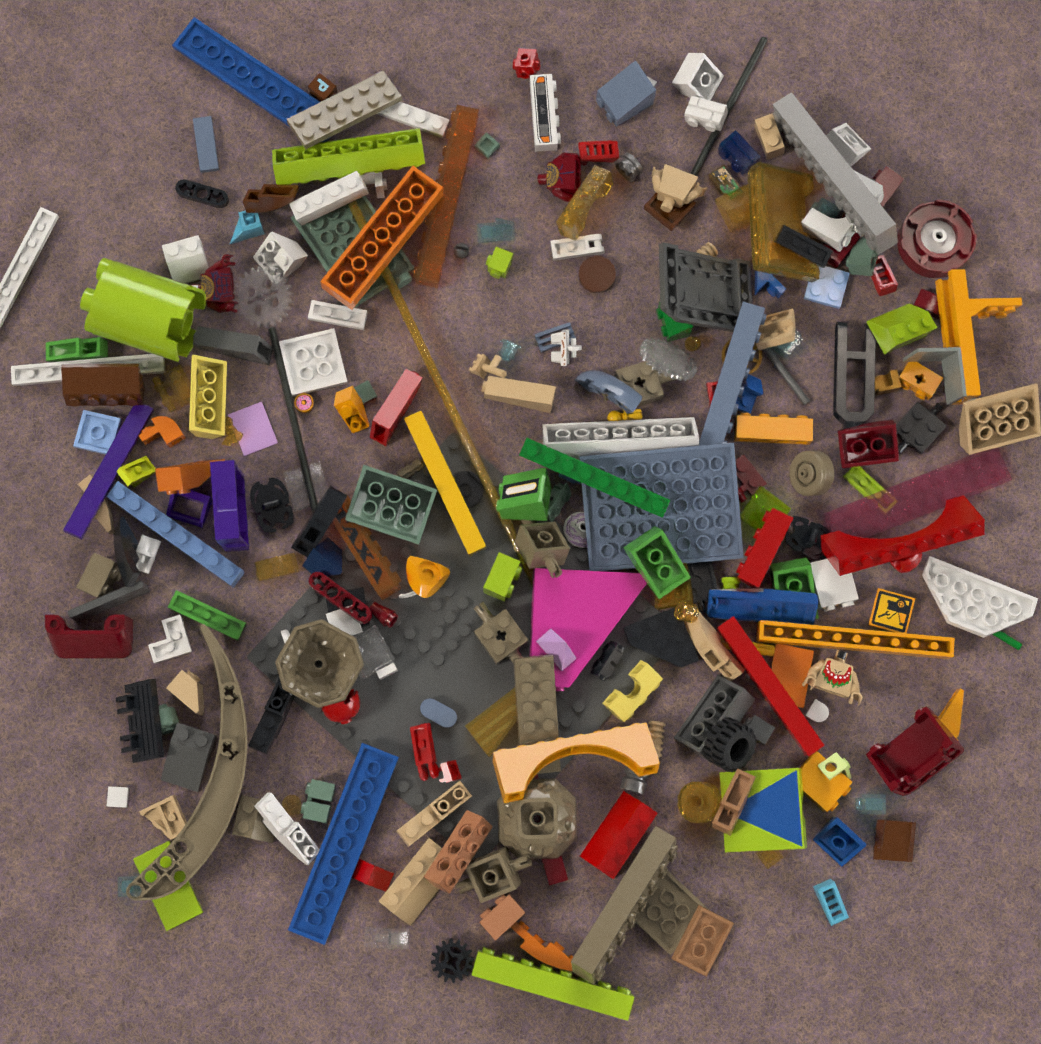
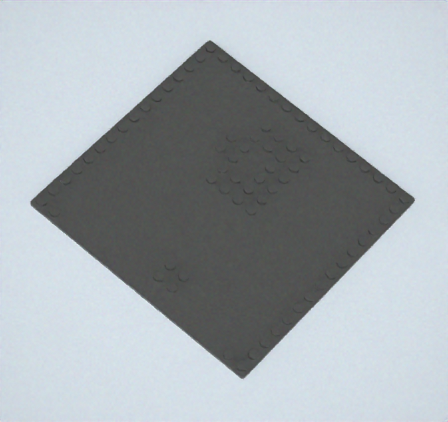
M451 433L439 446L451 474L454 475L459 471H471L477 474L483 481V498L479 504L468 509L487 549L481 550L469 557L438 490L419 545L365 527L356 537L355 545L351 542L342 552V574L327 577L345 590L364 587L366 603L369 608L372 603L376 602L395 610L398 619L389 628L387 626L384 627L372 614V618L369 621L370 626L361 627L363 632L353 635L357 639L364 666L351 688L354 689V692L358 691L361 704L359 712L352 718L350 723L341 724L340 722L330 721L324 715L321 707L317 708L294 696L293 700L355 757H357L362 743L399 757L388 786L417 813H420L453 785L461 781L472 797L434 828L448 840L467 810L482 816L493 827L474 855L473 859L490 853L499 842L497 800L501 797V791L493 765V752L503 748H516L519 746L514 664L510 658H506L496 665L474 634V631L484 623L476 611H474V608L484 602L492 615L495 616L506 609L529 640L527 644L520 648L519 652L523 657H530L533 569L535 568L529 569L515 543L520 525L523 524L522 520L501 519L500 513L496 510L497 500H500L501 496L499 495V484L503 483L504 475L459 435ZM425 463L423 464L424 468L418 472L416 471L409 479L437 489ZM462 485L459 489L464 495L471 491L468 485ZM547 517V521H536V520H534L535 523L550 522V520H549L548 517ZM554 520L553 522H556L562 535L564 536L563 527L556 520ZM564 536L570 550L564 565H559V567L564 570L589 571L587 548L573 546ZM362 541H364L369 549L367 553L371 552L374 557L372 559V557L366 555V564L368 566L380 567L383 571L378 581L379 584H377L371 574H375L374 570L370 568L371 571H369L359 555L361 552L358 553L354 547L356 546L357 549L362 550ZM499 552L521 561L520 567H522L518 581L514 580L513 582L515 586L511 598H506L505 602L483 593V587ZM410 556L441 564L450 570V575L443 586L429 598H423L418 594L408 598H399L400 594L413 591L406 574L407 559ZM606 570V571H603V572H614V571H613V570ZM320 579L315 581V585L318 583L323 588L325 587ZM310 587L248 654V660L275 684L279 679L275 661L285 645L281 631L286 629L291 634L296 626L320 619L328 622L326 617L328 613L326 599ZM331 588L328 593L338 592V589ZM640 594L569 688H564V691H556L559 738H569L577 734H590L597 731L612 714L602 704L614 689L622 692L624 695H628L633 690L634 681L628 674L640 660L648 663L651 667L659 660V658L630 646L623 629L625 626L661 613ZM498 633L497 640L505 641L506 634ZM610 641L620 643L619 645L625 648L623 651L624 655L618 664L611 661L610 664L615 669L609 679L602 681L598 676L590 673L593 669L592 666L602 655L603 648ZM317 660L315 666L317 668L322 667V662ZM394 663L398 671L380 680L376 671ZM431 698L453 709L457 715L455 725L445 728L424 717L420 710L421 703ZM430 723L438 768L444 762L456 760L462 779L449 783L440 782L439 780L444 778L443 772H439V776L433 779L428 768V780H421L415 763L410 727ZM575 755L560 758L561 771ZM560 772L538 774L539 779L555 778Z

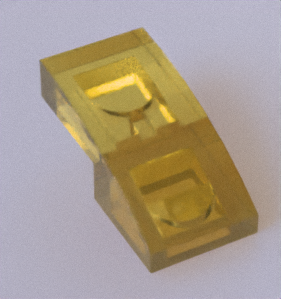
M295 553L254 563L258 581L275 579L279 576L299 572Z

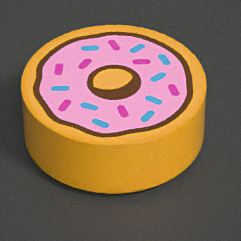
M302 393L295 398L294 404L299 412L308 413L313 409L314 401L309 394Z

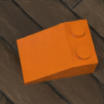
M225 459L197 461L155 468L158 492L166 491L167 495L190 493L192 488H198L211 476L210 462L225 461Z

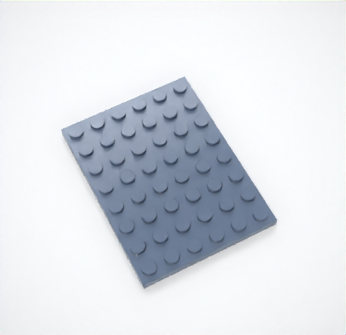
M734 443L579 456V460L670 500L663 518L582 483L589 571L636 568L623 547L654 526L663 530L683 564L744 558Z

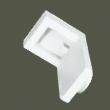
M367 172L361 175L365 184H375L377 198H385L384 190H388L386 178L383 179L382 172Z

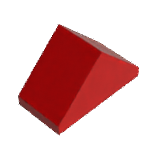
M359 858L352 878L386 892L394 873Z

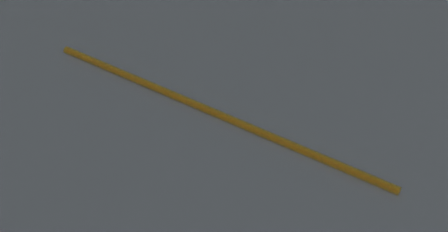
M355 200L348 203V206L361 231L367 222ZM387 266L381 273L533 588L534 568L529 569L515 543L517 532L511 520L501 519L500 513L496 510L497 500H500V497Z

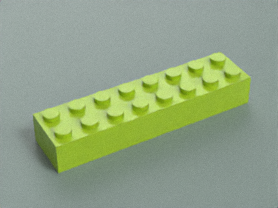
M420 128L321 142L308 149L300 145L272 150V163L277 185H291L292 183L299 182L305 184L312 180L325 181L333 177L343 178L355 171L360 175H364L367 172L380 173L388 169L400 170L403 167H419L425 164Z
M483 947V950L478 949L471 976L623 1020H629L634 996L628 988L618 986L617 989L611 988L610 983L601 980L598 981V984L594 983L593 985L580 976L579 978L573 977L572 972L563 969L556 972L549 965L541 964L538 967L533 965V961L525 958L518 961L514 960V955L502 952V956L494 954L495 950Z

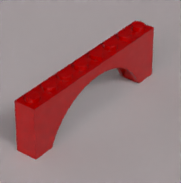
M962 495L946 500L945 509L940 517L929 526L917 532L894 538L873 539L852 536L838 530L821 535L822 552L838 575L842 576L985 535V519L968 499Z

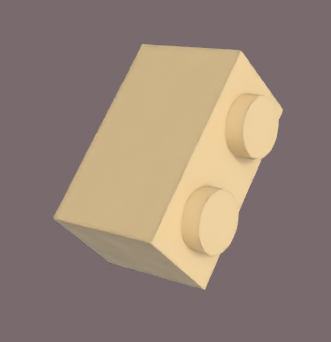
M773 114L755 119V129L766 159L769 160L783 155L785 146Z

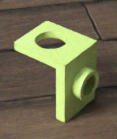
M837 752L818 764V768L829 780L841 772L847 778H852L849 770L851 768L850 764L845 758L842 759ZM835 763L837 768L835 771L829 772L826 770V765Z

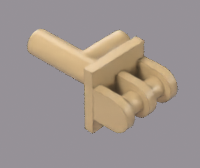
M477 354V360L473 361V367L469 368L471 373L480 376L482 379L485 378L487 373L505 378L507 374L505 370L497 368L502 359L498 355H495L491 362L485 354Z

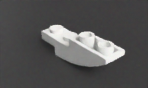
M266 793L254 806L264 818L262 822L292 854L304 864L309 865L318 855L320 849L299 822L292 820L274 795Z

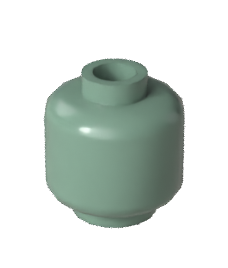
M167 704L159 705L162 735L174 732L176 724L179 723L175 708L168 707Z

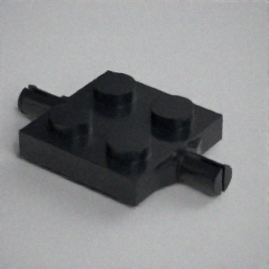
M917 402L896 424L897 435L902 441L898 445L899 454H902L907 447H910L921 455L946 428V425L936 416L943 409L942 405L936 403L931 410H928Z
M712 561L685 563L683 565L691 578L677 587L681 605L695 603L698 605L699 612L706 614L705 602L708 600L709 590L718 589Z

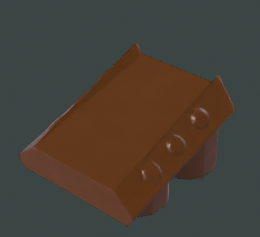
M877 820V824L874 826L875 844L873 846V859L912 862L916 822Z

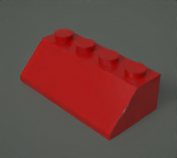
M772 508L770 512L766 510L761 520L764 524L761 529L757 528L753 536L756 540L753 546H748L744 554L747 558L744 563L740 562L736 573H738L737 579L754 589L759 588L793 517L775 508Z
M623 791L580 857L611 879H614L658 813Z

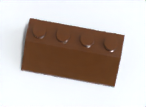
M139 364L61 365L62 390L66 406L143 405L145 385Z

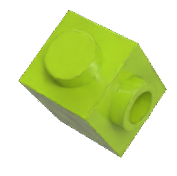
M495 247L493 255L489 254L485 264L492 277L497 279L506 277L513 260V253Z

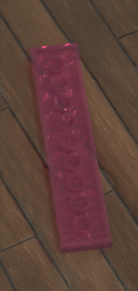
M997 447L978 452L824 513L823 517L830 533L839 530L852 536L869 538L945 507L946 500L962 495L969 498L1007 483L1012 478Z

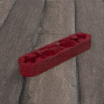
M314 572L310 575L309 585L318 594L360 624H366L371 620L372 612L370 608L321 572ZM320 579L322 583L325 585V587L323 588L318 583L315 585L314 580ZM331 588L338 589V593L334 597L328 596V591ZM345 599H352L353 604L351 607L345 608L343 607V601ZM356 607H357L358 610H360L361 612H364V611L366 610L365 613L367 614V616H366V617L362 616V617L360 618L359 613H358L357 611H355Z

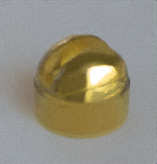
M691 336L685 340V348L690 352L697 351L701 347L699 337Z

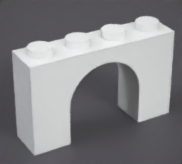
M854 171L877 201L881 203L884 198L883 186ZM814 208L809 211L801 222L803 232L839 252L843 247L848 246L853 234L857 233L855 224L849 223L846 217L840 219L830 218Z

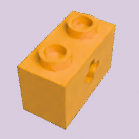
M907 362L899 375L901 388L905 390L910 389L921 400H929L943 377L918 362ZM917 378L921 379L920 384L916 383Z

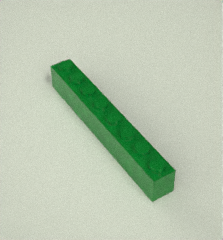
M526 438L519 454L521 457L663 518L670 503V500L529 438Z

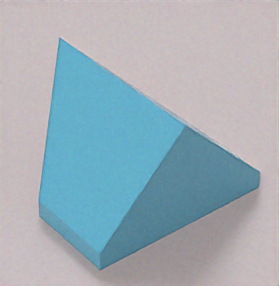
M246 210L238 212L239 220L230 244L264 235L258 213H246Z

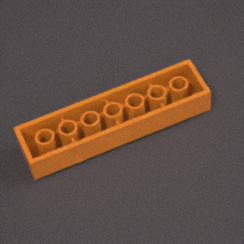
M412 166L320 281L322 289L353 310L441 199L443 187L415 166Z

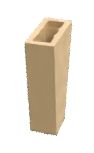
M488 376V380L483 382L481 392H484V398L551 413L556 387Z

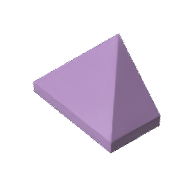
M549 629L536 641L547 655H553L554 663L561 671L576 659L568 644L552 629Z

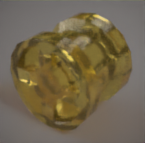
M681 601L676 605L674 614L677 620L693 623L698 618L699 609L695 604Z

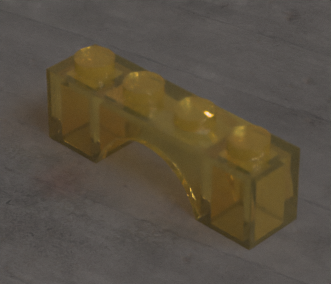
M597 165L593 166L556 221L560 235L574 241L577 240L585 228L586 217L590 207L597 198H605L614 184L611 171Z

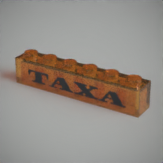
M347 495L332 522L383 601L402 588L399 584L402 580L396 571L392 573L389 567L392 564L387 556H381L379 551L382 548L376 540L372 541L369 537L372 534L370 529L345 520L351 504V499Z

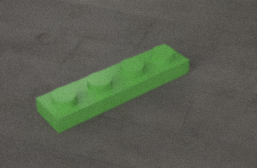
M177 590L168 605L169 609L201 624H205L207 627L239 641L247 624Z

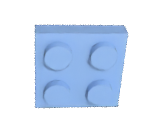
M813 263L803 299L840 309L850 273L828 266L821 268Z
M83 410L73 446L106 455L119 432L121 418Z

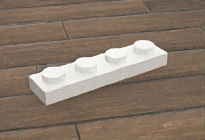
M399 102L377 113L380 116L416 129L420 128L424 132L443 138L449 124V119L403 102Z

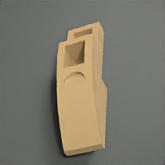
M697 609L683 618L690 639L713 672L718 669L727 680L732 681L745 671L741 664L720 642L722 636Z
M459 781L396 832L409 847L471 798L472 795L462 782Z

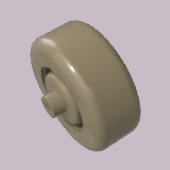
M817 450L803 451L797 454L790 465L789 477L791 484L803 496L823 495L830 489L834 481V466L831 459L825 453Z

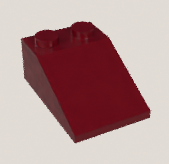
M893 419L837 430L841 468L899 461L896 423Z

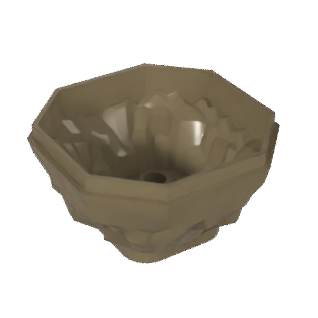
M322 619L294 627L275 661L282 688L317 708L345 700L364 666L357 639ZM320 660L322 667L317 668L315 662Z
M556 778L532 779L523 800L504 803L502 795L497 800L498 840L516 858L522 857L525 854H528L529 859L559 858L577 838L576 797ZM535 815L541 816L539 823L534 822L533 818Z

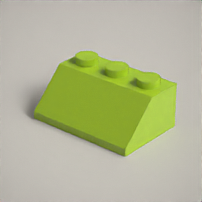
M910 303L867 321L884 355L920 340L937 329L928 311Z

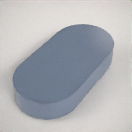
M431 698L421 703L420 710L424 717L445 728L455 725L457 715L453 709Z

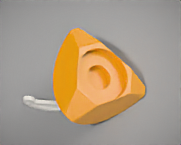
M408 557L406 574L413 591L400 594L399 598H408L417 594L423 598L431 597L443 586L449 577V568L423 558Z

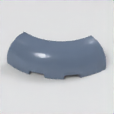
M588 370L582 372L575 379L589 392L599 395L601 393L607 394V398L627 414L634 412L643 397L621 380L602 371Z

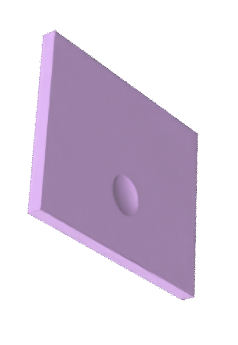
M262 402L228 414L244 456L278 443Z

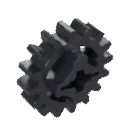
M450 938L448 944L443 940L442 947L436 945L438 952H432L431 954L436 957L434 960H431V964H436V967L432 970L433 972L439 971L438 978L442 975L445 976L444 982L451 978L452 983H455V978L457 977L462 981L463 974L469 975L467 969H473V966L469 964L470 961L474 960V957H469L472 950L465 949L467 943L460 945V939L453 943V939ZM450 947H457L462 952H453ZM444 951L445 959L439 963V956ZM448 952L450 953V955H452L453 958H458V960H456V968L455 966H453L452 963H447V961L449 960ZM466 958V964L461 970L459 966L460 961ZM445 968L451 969L454 974L446 973L443 970Z

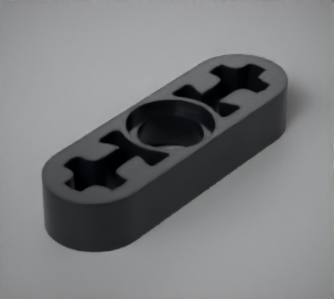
M183 179L178 181L175 186L176 192L181 198L216 208H224L229 202L225 191ZM185 185H187V188L189 190H193V196H191V191L185 190L184 193H182L180 187H184ZM200 190H206L207 196L205 198H198L197 193ZM211 192H213V197L219 198L220 195H222L224 201L221 200L220 203H218L217 199L211 197Z

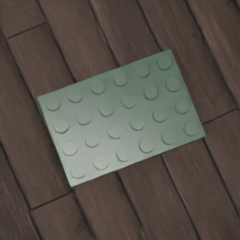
M363 196L304 225H301L294 215L291 217V220L325 271L328 272L376 211L367 197ZM402 249L399 250L355 307L392 285L399 275L405 272L411 273L415 270Z

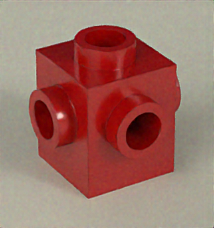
M518 49L517 57L513 60V70H516L517 78L528 79L530 75H536L537 71L540 70L537 49Z

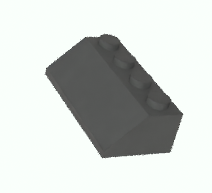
M717 675L674 738L708 761V758L705 757L704 742L707 739L708 732L711 731V727L715 726L719 720L722 721L723 718L730 717L740 722L755 701V698L744 688Z

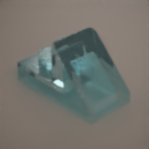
M495 218L493 223L477 224L478 244L514 241V222Z

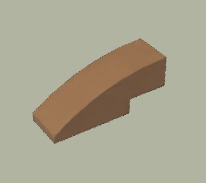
M740 769L736 770L712 822L713 828L731 836L756 778L755 776Z

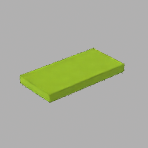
M167 841L134 858L133 860L139 873L141 874L171 842ZM164 856L160 860V865L163 868H168L172 864L169 856ZM152 870L145 874V879L148 882H154L157 878V874ZM177 871L174 874V879L177 882H183L186 878V874L183 871ZM189 881L172 894L152 900L166 931L204 913Z

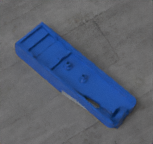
M774 589L709 590L707 615L711 618L730 619L734 616L736 620L759 622L764 620L814 625L818 608V596L815 593Z

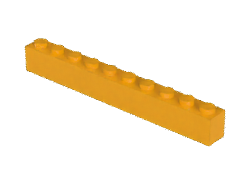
M760 620L757 623L756 642L938 659L954 657L955 638L764 620Z

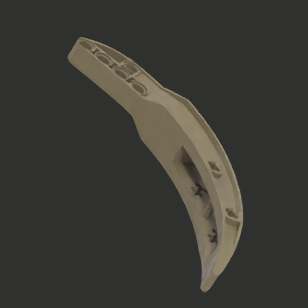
M205 624L200 626V631L214 665L220 696V733L214 766L204 793L184 828L170 845L128 885L126 894L131 900L146 901L162 898L172 894L186 884L203 866L218 845L230 823L241 793L248 744L244 702L238 680L229 659L218 640ZM225 689H227L228 691L232 689V690H233L232 695H233L235 698H238V699L235 701L234 704L231 703V702H233V699H234V698H233L231 695H227V696H226V695H225V692H226ZM224 744L232 746L230 750L233 754L236 751L239 752L232 761L229 759L232 755L228 751L223 752ZM178 842H184L187 845V850L182 854L177 853L175 850V845ZM164 856H169L172 860V864L168 868H163L160 865V860ZM154 871L157 874L156 880L154 882L146 881V872ZM183 871L186 874L185 880L183 882L175 881V872ZM133 885L141 887L142 892L140 896L134 897L130 894V888Z

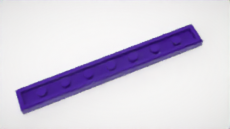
M145 404L132 407L64 527L65 533L82 540L118 476L116 471L126 462L139 438L138 435L142 433L141 431L149 421L154 411L153 408Z

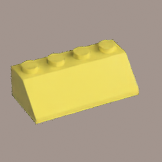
M192 355L189 431L196 437L207 439L225 436L227 361Z

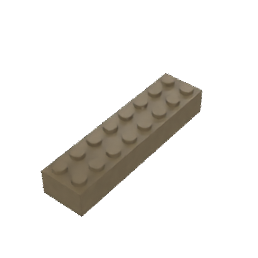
M656 826L654 827L571 960L572 970L575 974L593 985L596 980H601L605 973L604 967L607 963L610 964L616 955L615 949L617 946L621 947L624 943L626 931L628 928H633L637 921L636 915L638 912L642 913L647 905V897L654 894L657 889V881L659 878L663 879L668 869L666 867L668 863H672L678 854L676 852L678 846L674 836Z

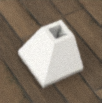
M270 232L253 258L272 281L278 285L298 269L308 255L296 241Z

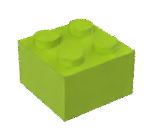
M499 552L483 587V593L504 602L506 598L510 599L515 586L513 582L514 580L518 581L522 572V567H520L521 561Z

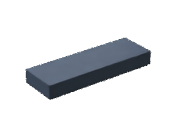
M212 117L193 118L200 172L218 171L219 164Z

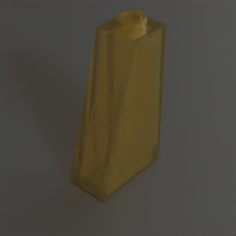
M515 687L465 725L489 758L517 722Z

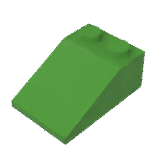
M656 526L623 547L633 565L658 599H661L691 578L663 530Z
M806 557L770 564V577L774 590L815 593L812 568ZM817 609V613H816L815 619H818V618H819V616H818V609Z

